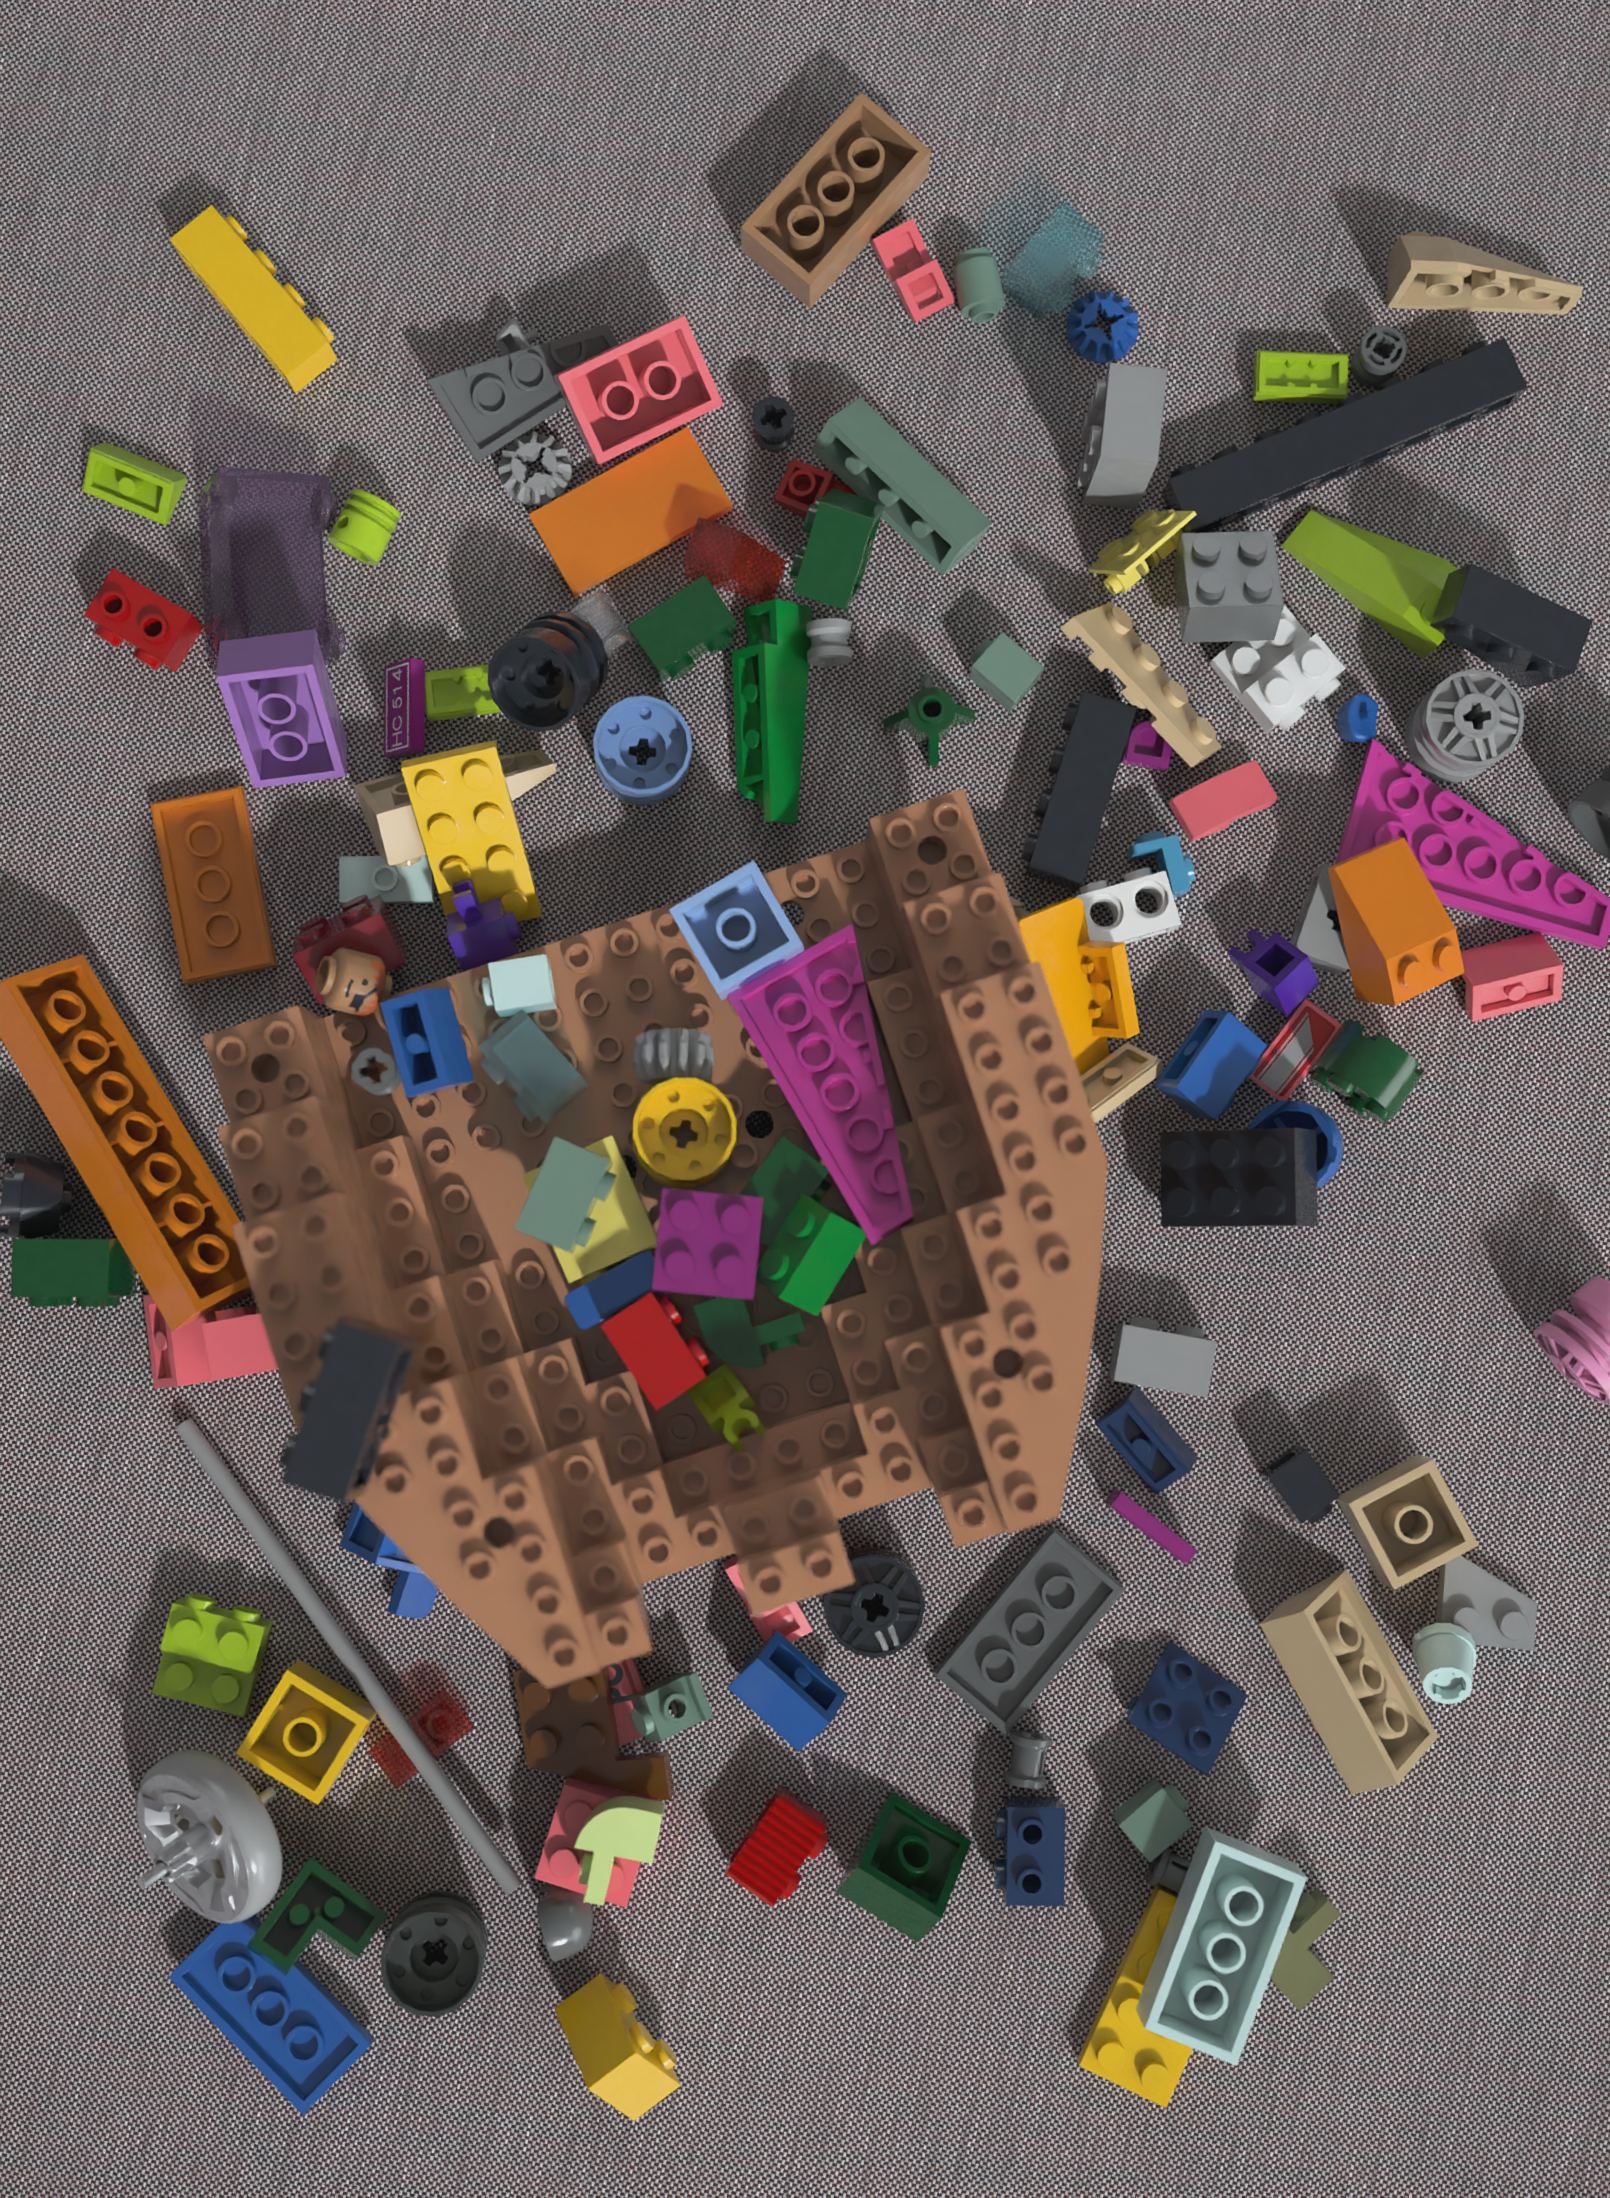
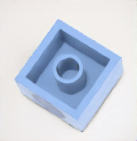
M754 861L669 909L721 1001L726 999L730 993L804 951L801 940Z

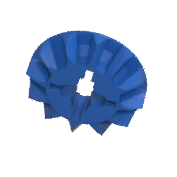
M1112 289L1107 292H1095L1092 290L1080 300L1077 299L1066 321V334L1072 348L1081 357L1097 363L1113 362L1125 356L1132 349L1139 333L1138 313H1135L1130 306L1129 298L1123 299L1115 295ZM1097 311L1100 312V315H1103L1106 321H1117L1111 325L1108 339L1106 334H1103L1101 328H1089L1096 322Z

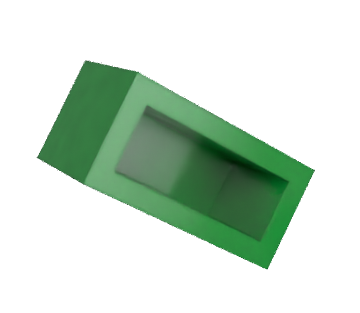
M802 1193L757 1266L755 1280L778 1298L818 1316L864 1241L866 1234L862 1227L841 1212Z

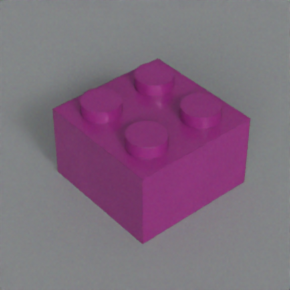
M662 1188L652 1290L753 1300L763 1198Z

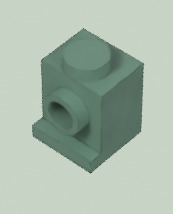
M697 1672L675 1673L629 1696L634 1707L631 1711L633 1723L637 1731L645 1737L646 1741H663L701 1721H707L714 1717ZM669 1703L674 1712V1717H672L668 1711Z

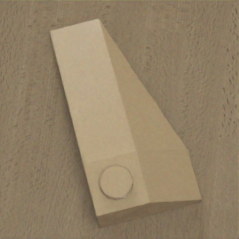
M1415 231L1406 235H1399L1388 254L1387 308L1567 315L1582 297V287L1447 237H1432L1427 232Z
M541 749L500 756L512 801L557 772L555 763ZM402 772L353 785L376 849L388 866H410L419 862L422 856L427 855Z

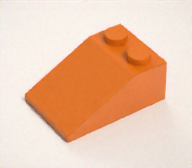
M1396 837L1328 867L1357 1001L1396 1006L1465 973L1456 928L1404 837Z

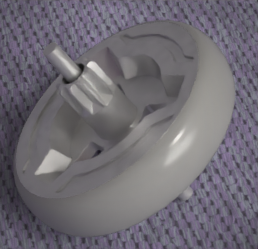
M182 1750L158 1761L143 1777L136 1798L138 1827L147 1853L155 1866L137 1879L140 1888L145 1889L161 1878L172 1892L190 1909L202 1917L219 1923H237L259 1913L270 1903L276 1894L283 1870L279 1838L272 1819L264 1804L276 1797L275 1790L272 1787H268L257 1795L250 1784L232 1766L217 1756L204 1751Z

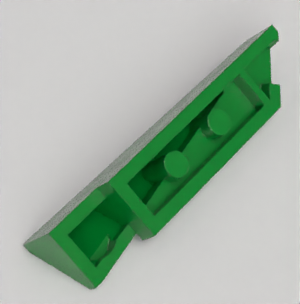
M774 599L743 608L749 647L732 651L737 789L745 798L755 800L764 810L763 819L766 822L794 824L798 821L809 672L807 651L811 645V639L806 636V624L812 621L813 611L811 607Z

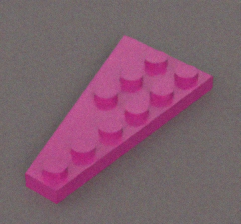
M1372 739L1368 742L1335 864L1396 837H1404L1442 905L1600 950L1606 947L1610 932V898L1572 872L1567 873L1544 858V853L1532 845L1526 846L1507 833L1508 829L1449 789L1443 790L1422 776V771L1408 762L1406 764L1385 751L1386 747L1376 740Z
M850 924L730 993L727 997L867 1238L873 1245L913 1222L915 1218L853 924Z

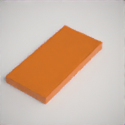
M686 427L529 513L528 516L575 597L733 510V504L690 429Z
M240 785L150 803L183 983L191 985L278 967L245 789Z

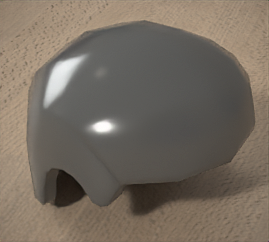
M547 1883L539 1888V1893L549 1891V1894L537 1902L536 1911L548 1954L553 1962H557L575 1955L585 1948L593 1933V1910L590 1903L584 1902L585 1894Z

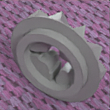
M532 431L530 435L515 438L507 449L502 450L498 471L504 489L513 499L522 504L540 506L559 498L565 492L571 480L572 464L566 447H563L552 435L545 436ZM543 455L542 465L548 474L536 472L527 481L528 471L521 460L534 463L537 457L540 458Z

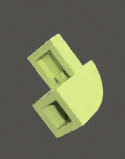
M619 1796L601 1803L588 1815L575 1844V1848L594 1852L593 1855L584 1853L578 1884L587 1885L584 1902L604 1905L615 1856L650 1864L653 1863L665 1806L664 1802L635 1796Z

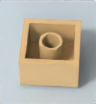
M1417 1454L1341 1494L1336 1499L1379 1582L1393 1590L1479 1546L1434 1460Z

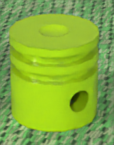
M353 488L349 494L351 499L346 500L344 504L346 509L341 510L327 540L350 557L368 565L377 566L392 537L389 532L393 533L397 527L395 522L398 523L402 515L396 508L379 497Z

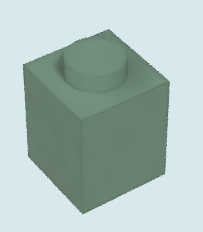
M1003 631L993 642L986 638L969 658L974 663L971 667L969 678L1009 713L1039 681L1045 668Z
M1156 1777L1112 1813L1119 1827L1149 1863L1193 1826L1185 1814V1811L1190 1807L1187 1800L1172 1783L1164 1788Z

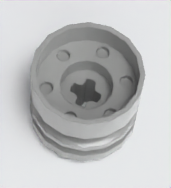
M1469 669L1451 674L1415 705L1407 719L1405 742L1410 758L1423 773L1437 781L1458 783L1474 779L1510 753L1520 739L1523 732L1525 714L1519 695L1508 681L1491 671ZM1467 714L1469 721H1464L1463 716ZM1472 722L1477 723V727L1475 729L1473 728Z

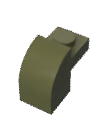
M1318 1887L1311 1894L1307 1892L1300 1896L1270 1976L1278 1989L1299 2011L1334 1978L1326 1965L1309 1948L1342 1915Z

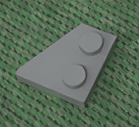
M1461 1555L1440 1566L1436 1623H1451L1464 1628L1471 1634L1475 1645L1534 1651L1537 1602Z

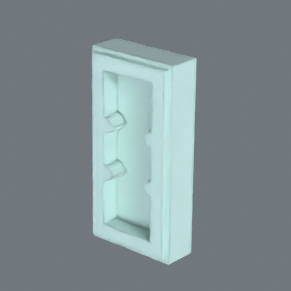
M427 855L422 856L419 862L410 866H388L382 856L339 857V903L344 905L348 901L367 894L369 899L380 895L384 904L434 903V877Z

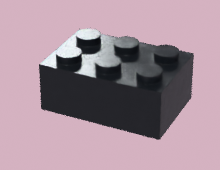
M1272 1128L1160 1132L1161 1227L1318 1226L1316 1130Z
M360 1318L337 1321L335 1329L330 1327L326 1329L316 1356L317 1359L323 1361L316 1382L308 1381L298 1404V1412L304 1414L298 1434L291 1433L288 1436L279 1458V1465L285 1467L281 1483L342 1504H346L366 1493L419 1338Z

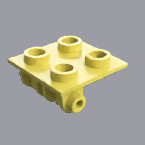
M1153 509L1144 513L1133 522L1132 528L1134 530L1122 541L1116 539L1099 551L1097 554L1099 560L1088 570L1090 573L1107 575L1108 578L1103 583L1112 595H1116L1119 591L1125 593L1142 578L1140 574L1145 576L1149 573L1150 570L1146 562L1156 567L1160 560H1163L1177 549L1180 533H1183L1181 528L1197 515L1196 512L1174 511V509L1155 511Z

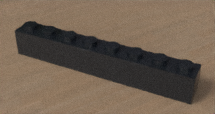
M1503 338L1492 344H1488L1487 340H1482L1467 347L1461 352V357L1447 362L1443 357L1428 363L1420 369V374L1405 380L1403 375L1391 378L1378 387V392L1363 397L1362 393L1353 394L1340 401L1336 405L1337 409L1322 415L1320 410L1310 412L1295 422V427L1280 432L1278 428L1270 429L1257 436L1253 440L1254 444L1240 450H1238L1237 446L1227 447L1216 453L1211 458L1212 462L1197 468L1194 463L1182 466L1170 474V479L1162 492V498L1168 510L1196 512L1197 515L1181 528L1183 533L1213 532L1514 405L1528 386L1506 339Z

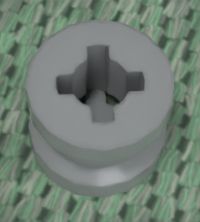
M823 618L808 622L806 624V636L811 639V648L807 651V663L823 667L850 663L853 660L852 649L847 645V638L851 634V622L840 618Z

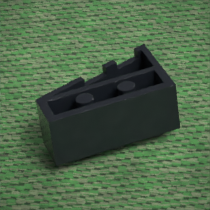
M1469 564L1448 574L1430 626L1442 633L1447 640L1460 645L1527 689L1539 684L1550 683L1555 679L1575 673L1593 621L1474 564Z

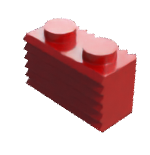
M780 1785L727 1861L725 1874L771 1907L776 1904L780 1897L788 1900L802 1878V1875L798 1873L800 1866L807 1857L815 1860L829 1839V1835L825 1833L827 1817L796 1796L792 1791H789L785 1786Z

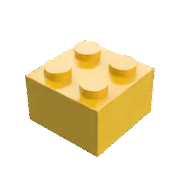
M299 1659L286 1670L236 1754L318 1805L333 1787L377 1712L368 1701Z

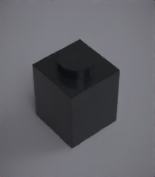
M1294 1446L1258 1472L1290 1518L1300 1524H1303L1305 1521L1312 1524L1324 1518L1333 1509L1330 1503L1340 1497L1309 1452L1299 1446Z

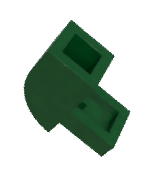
M718 1297L693 1306L702 1334L710 1349L725 1362L738 1367L755 1368L766 1365L761 1345L769 1343L771 1351L774 1352L800 1343L797 1333L806 1330L800 1311L754 1327L745 1299Z

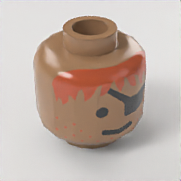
M339 948L331 956H325L320 962L316 974L315 989L317 993L321 994L323 1002L327 1007L351 1014L367 1016L374 1012L379 1003L388 1000L392 989V978L386 975V968L380 957L347 948Z

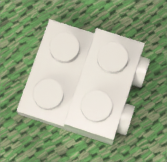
M1285 605L1274 640L1234 641L1209 663L1266 734L1278 725L1284 731L1306 714L1301 706L1314 696L1319 702L1327 698L1342 685L1337 677L1346 669L1316 633L1311 637Z

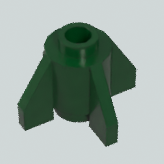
M921 674L919 679L920 691L916 692L911 698L907 709L883 719V732L908 729L911 736L917 741L927 744L928 769L938 768L939 741L948 735L951 726L974 724L976 717L975 710L954 704L949 694L942 689L935 688L930 674ZM932 710L936 717H928L924 711Z

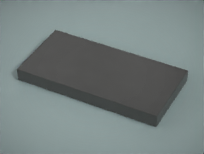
M1051 1526L932 1672L996 1728L1007 1735L1126 1588L1056 1528Z

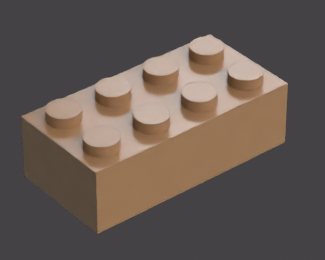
M861 92L740 227L742 252L810 309L925 181L929 173L931 150Z

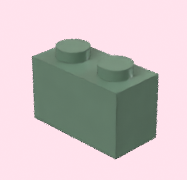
M554 1137L514 1229L572 1254L577 1245L585 1248L597 1220L590 1218L591 1212L597 1199L603 1202L607 1200L617 1176L609 1172L613 1163L609 1159Z

